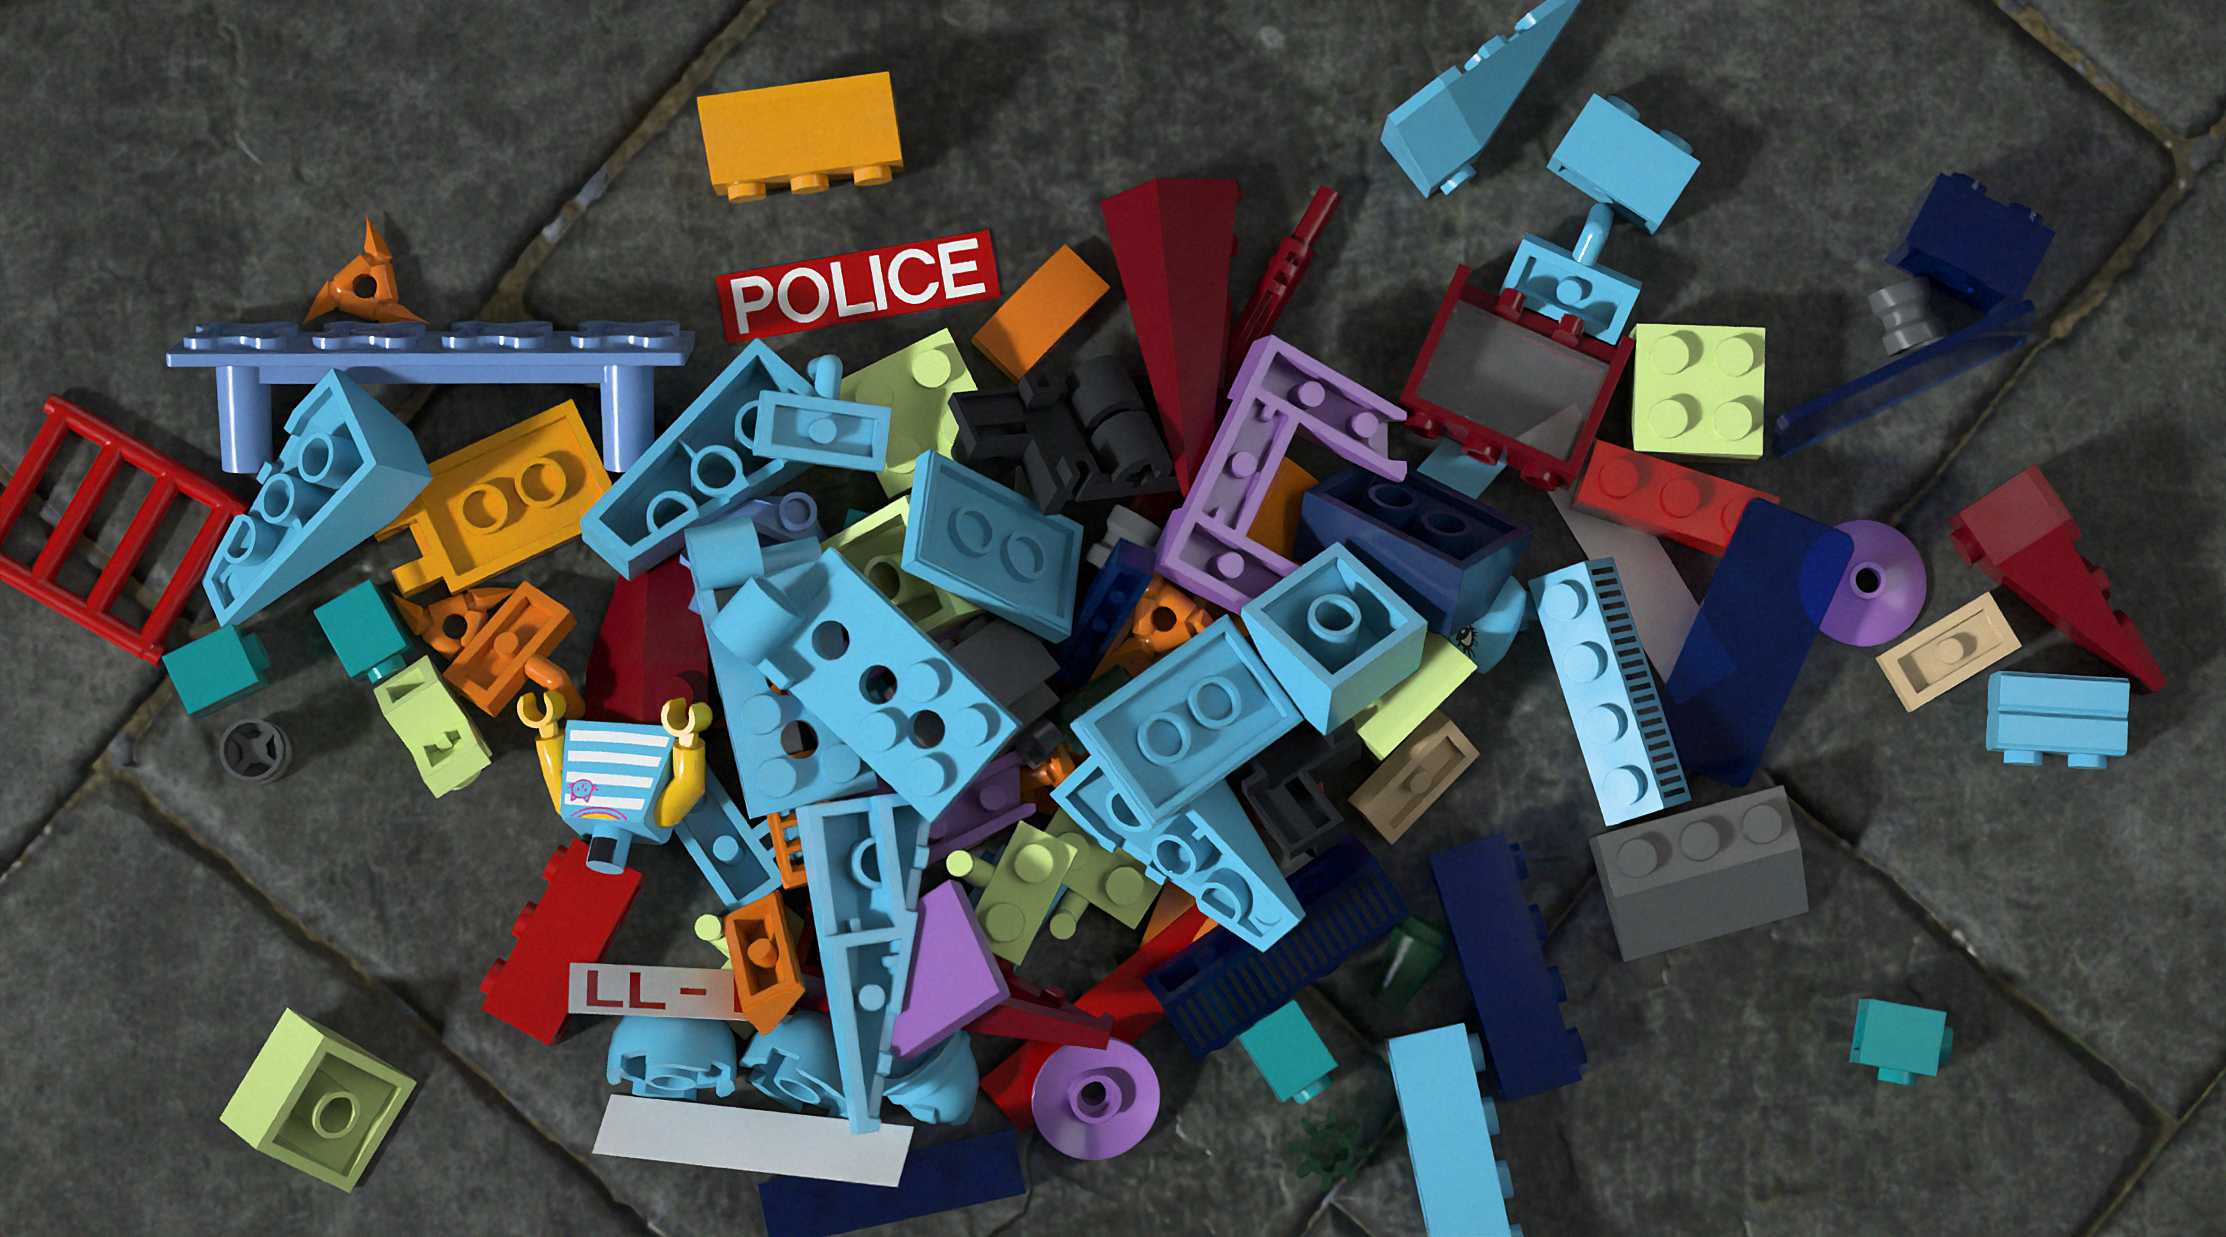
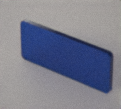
M2027 299L1784 413L1776 420L1771 444L1776 458L1786 457L2019 347L2026 342L2038 311L2033 301Z
M1756 497L1747 501L1659 698L1681 766L1735 788L1744 787L1750 782L1852 557L1855 546L1851 535L1762 498Z

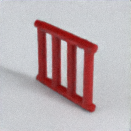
M52 393L47 398L43 408V413L49 416L0 497V549L70 429L103 448L33 567L30 568L0 551V580L133 656L143 659L155 667H160L164 663L162 656L167 655L169 647L163 644L202 579L236 515H247L253 504L77 403ZM126 460L156 477L157 480L88 598L85 599L55 582V579ZM181 491L212 510L143 629L139 630L109 613L175 498Z

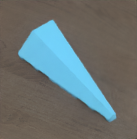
M899 793L795 808L851 1134H865L880 1130L881 1119L879 1118L884 1083L886 1076L890 1074L893 1057L890 1053L896 1016L900 1014L918 917V912L915 909L922 870L927 866L929 855L927 842L931 823Z

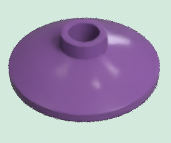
M1854 520L1832 527L1815 540L1808 549L1801 564L1799 593L1808 617L1822 633L1846 645L1870 647L1895 639L1913 624L1925 601L1927 579L1925 567L1918 551L1902 533L1881 522ZM1860 570H1870L1876 575L1878 583L1873 592L1866 593L1857 587L1856 575Z
M1110 1037L1107 1050L1064 1045L1045 1061L1036 1076L1032 1089V1111L1041 1134L1060 1152L1082 1160L1108 1159L1130 1150L1148 1133L1159 1110L1160 1087L1155 1071L1148 1059L1137 1048L1123 1040ZM1100 1082L1103 1084V1090L1097 1097L1085 1098L1081 1095L1083 1087L1088 1083Z

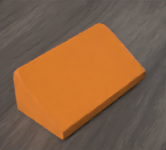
M779 890L721 917L743 1014L763 1036L774 1030L805 992L783 895Z

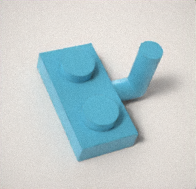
M1598 203L1590 209L1584 229L1573 252L1526 232L1498 295L1501 296L1504 288L1515 289L1526 295L1525 307L1558 321L1562 314L1577 316L1586 323L1583 332L1615 345L1641 290L1642 282L1596 263L1614 220L1613 209L1605 203Z
M832 354L812 359L808 362L805 372L807 378L815 383L813 397L769 390L760 391L752 456L877 473L884 472L892 407L839 400L843 371L842 361Z

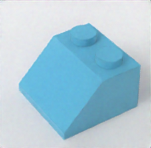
M1338 541L1242 607L1241 617L1267 669L1299 713L1324 736L1420 668L1428 622Z

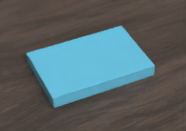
M929 449L916 458L901 569L1057 644L1071 636L1084 526L1061 514L1044 516L1039 503Z
M1226 614L1080 716L1070 727L1148 833L1293 729L1304 718Z

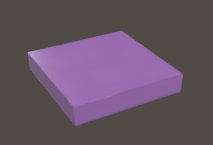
M950 879L919 899L916 904L915 911L918 912L902 1007L900 1014L896 1016L891 1049L896 1060L910 1062L1011 996L962 884Z

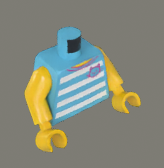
M549 690L544 693V702L547 706L546 716L539 712L536 703L537 699L533 692L524 694L517 703L519 718L525 725L531 728H539L540 733L535 736L534 740L544 779L558 815L581 837L591 840L586 865L590 869L605 874H623L630 843L664 844L669 840L674 826L681 822L704 795L706 789L705 741L699 738L698 732L706 730L713 719L712 710L706 703L692 704L689 708L688 721L685 716V699L681 697L668 701L661 713L663 726L567 720L566 728L562 729L558 728L557 721L563 717L566 711V700L560 692Z

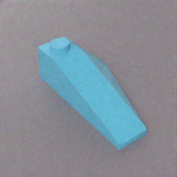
M1546 0L1516 24L1514 29L1517 33L1509 40L1504 35H1497L1482 45L1478 53L1464 65V68L1467 70L1465 74L1462 75L1454 65L1387 116L1380 141L1426 199L1439 189L1446 196L1451 195L1477 173L1471 165L1477 161L1583 0Z
M332 368L293 410L284 427L291 435L276 463L265 461L256 478L263 485L248 514L235 516L201 579L221 628L231 623L238 626L395 520L434 479L412 431L342 370Z
M1091 755L1050 793L1051 797L1094 842L1111 853L1118 847L1147 865L1145 875L1161 886L1168 880L1196 897V903L1201 912L1262 952L1266 951L1306 916L1225 778L1148 833Z

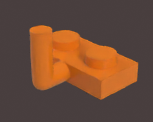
M525 580L441 675L451 689L494 718L529 678L546 688L547 691L556 690L564 696L566 711L563 716L566 719L577 720L586 712V703L566 671L547 659L577 624V621L569 609Z

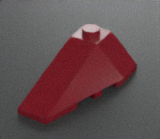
M2035 463L2009 478L1947 520L1954 532L1949 534L1950 541L1966 564L1972 566L1977 563L1985 575L2117 676L2127 678L2130 685L2142 695L2159 691L2168 685L2166 678L2133 621L2119 609L2112 612L2106 601L2111 598L2108 588L2111 586L2110 581L2100 566H2094L2086 557L2080 556L2074 547V541L2083 535L2073 517Z
M684 548L630 582L619 573L586 668L585 721L663 726L661 713L664 705L670 700L683 697L686 701L685 716L688 721L689 708L692 704L704 702L711 708L713 714L712 722L706 730L698 732V734H714L715 671L702 616L688 609L695 593L691 570L680 563V554Z

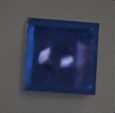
M1941 172L1917 196L1884 262L1915 278L1928 276L1932 287L1996 320L2021 301L2056 232L2042 225L2044 218L2035 210L2016 202H2010L2007 207L1986 196L1987 188L1976 179L1958 172H1953L1950 177Z

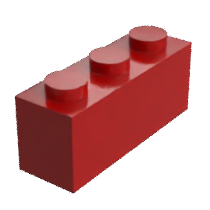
M1596 439L1590 446L1582 464L1569 509L1737 563L1752 566L1763 558L1781 497Z
M574 838L569 848L560 844L551 856L542 875V878L550 882L538 905L532 901H528L511 931V935L519 938L507 961L499 957L495 960L480 987V991L488 995L481 1007L482 1010L548 1046L558 1044L574 1013H568L570 962L601 964L649 878L648 875L628 864L625 866L624 873L619 875L605 874L590 869L586 865L590 844L578 838Z

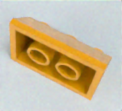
M889 71L697 97L712 185L717 196L728 195L729 202L746 203L762 200L767 197V189L790 186L793 194L819 193L830 188L829 181L854 178L855 185L857 186L880 185L892 181V173L905 171L896 101Z

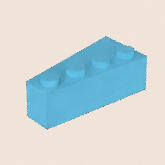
M756 337L580 519L582 540L630 582L686 547L685 529L710 524L713 520L740 503L749 500V498L764 497L808 470L815 464L752 456L760 391L769 390L813 397L814 387Z

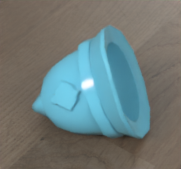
M957 1030L910 1062L896 1060L891 1049L890 1053L893 1057L890 1074L885 1078L882 1096H888L893 1104H901L913 1117L929 1124L939 1122L950 1126L965 1124L973 1113L979 1088V1072L969 1046L971 1038L967 1031Z

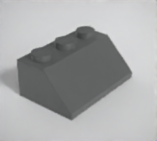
M1784 785L1588 839L1623 962L1809 912L1802 850Z

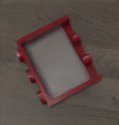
M1459 263L1396 405L1407 412V420L1403 422V426L1423 438L1437 440L1439 435L1457 442L1463 445L1461 451L1477 462L1495 466L1500 461L1522 471L1520 477L1525 482L1539 489L1555 491L1559 487L1568 491L1578 476L1636 340L1624 335L1616 348L1583 334L1586 323L1577 316L1562 314L1559 322H1555L1524 308L1527 297L1515 289L1504 288L1501 296L1498 297L1466 283L1465 281L1471 268Z

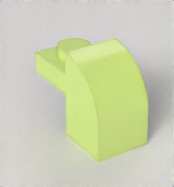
M425 655L375 688L374 693L385 718L411 751L423 781L438 799L450 790H459L471 784L480 775L481 770L491 764L489 757L493 754L461 701L457 699L453 689L448 686L429 656Z

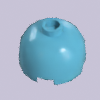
M798 1010L788 1022H779L769 1034L763 1036L758 1030L756 1031L739 1061V1066L754 1068L748 1080L770 1098L797 1112H801L804 1101L829 1109L828 1118L849 1120L831 1016L818 1010Z
M625 1015L614 1030L609 1048L606 1074L608 1083L612 1085L621 1083V1078L633 1081L632 1094L671 1101H696L697 1089L716 1087V1094L719 1097L728 1096L735 1090L737 1075L736 1042L728 1022L724 1019Z

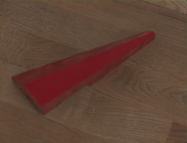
M1154 178L1100 201L1184 498H1187L1220 429L1215 422L1217 392L1220 389H1224L1233 299L1228 292L1231 257L1237 256L1238 239L1234 234L1236 203H1242L1243 200L1242 187L1235 179Z

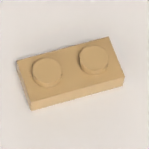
M1988 591L1877 656L1875 659L1909 713L2022 647Z
M1436 708L1356 790L1348 801L1378 835L1390 845H1393L1480 753L1453 721Z

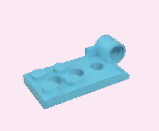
M750 515L685 529V540L690 561L689 566L749 819L878 789L873 768L794 694L779 695L773 692L766 682L765 675L757 667L748 664L729 650L710 628V623L752 574L762 576L788 595L822 556L818 537L813 536L760 548ZM837 621L827 623L819 635V644L822 651L832 659H838L846 653L840 623ZM791 722H805L814 729L817 735L816 749L808 758H793L782 748L781 733L785 726Z
M829 547L788 595L762 576L752 574L710 623L713 633L729 650L748 664L757 667L780 690L789 689L930 823L940 820L1023 725L834 547ZM831 621L841 623L847 629L850 637L847 652L838 659H832L825 655L819 644V635L822 628ZM878 665L888 667L897 679L896 694L885 704L872 699L866 688L868 674ZM925 710H931L939 714L945 724L944 738L935 748L923 746L914 735V722L917 716Z

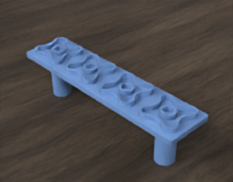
M668 320L636 323L585 321L578 323V331H553V323L548 321L514 323L461 321L452 323L451 331H426V324L419 321L390 323L337 321L323 324L324 332H299L298 323L289 321L253 324L216 321L197 324L196 332L184 335L183 339L166 353V361L168 367H216L222 470L225 472L257 473L260 472L265 461L273 462L271 384H318L332 368L342 370L357 384L600 383L604 469L613 472H626L655 442L654 366L685 365L695 346V331H680L679 322Z

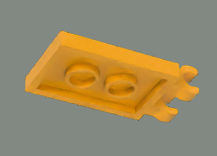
M570 399L428 464L434 479L395 520L375 532L374 537L379 543L403 532L408 527H410L423 557L391 571L404 599L420 594L442 580H445L450 593L454 596L581 538L580 519L613 485L573 400Z

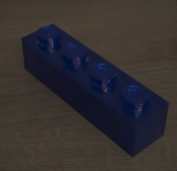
M1122 537L1119 538L1073 613L1071 636L1057 644L1055 643L1051 649L1050 655L1061 668L1052 677L1081 690L1084 689L1152 581L1157 553Z

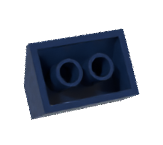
M1354 464L1305 490L1292 557L1306 564L1338 541L1428 622L1427 631L1451 637L1487 614L1532 542L1535 529L1407 466V474L1404 480L1395 483Z

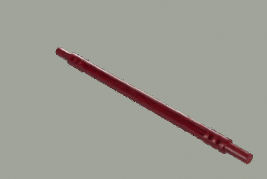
M1320 186L1291 238L1283 237L1278 246L1275 256H1272L1267 265L1264 275H1261L1256 284L1255 291L1229 334L1224 389H1220L1217 392L1215 422L1217 424L1231 402V399L1227 396L1253 341L1269 336L1284 308L1293 298L1295 289L1305 277L1307 268L1312 265L1317 256L1313 248L1342 200L1340 194L1326 186ZM1179 491L1136 495L1129 510L1159 527ZM1093 569L1074 603L1071 636L1057 644L1051 642L1047 649L1061 669L1045 683L1060 700L1063 691L1123 589V586ZM1014 746L1011 750H1009V751H1008L1007 753H1005L1003 756H1005V755H1007V754H1009V753H1011V752L1017 750V749H1016V746Z

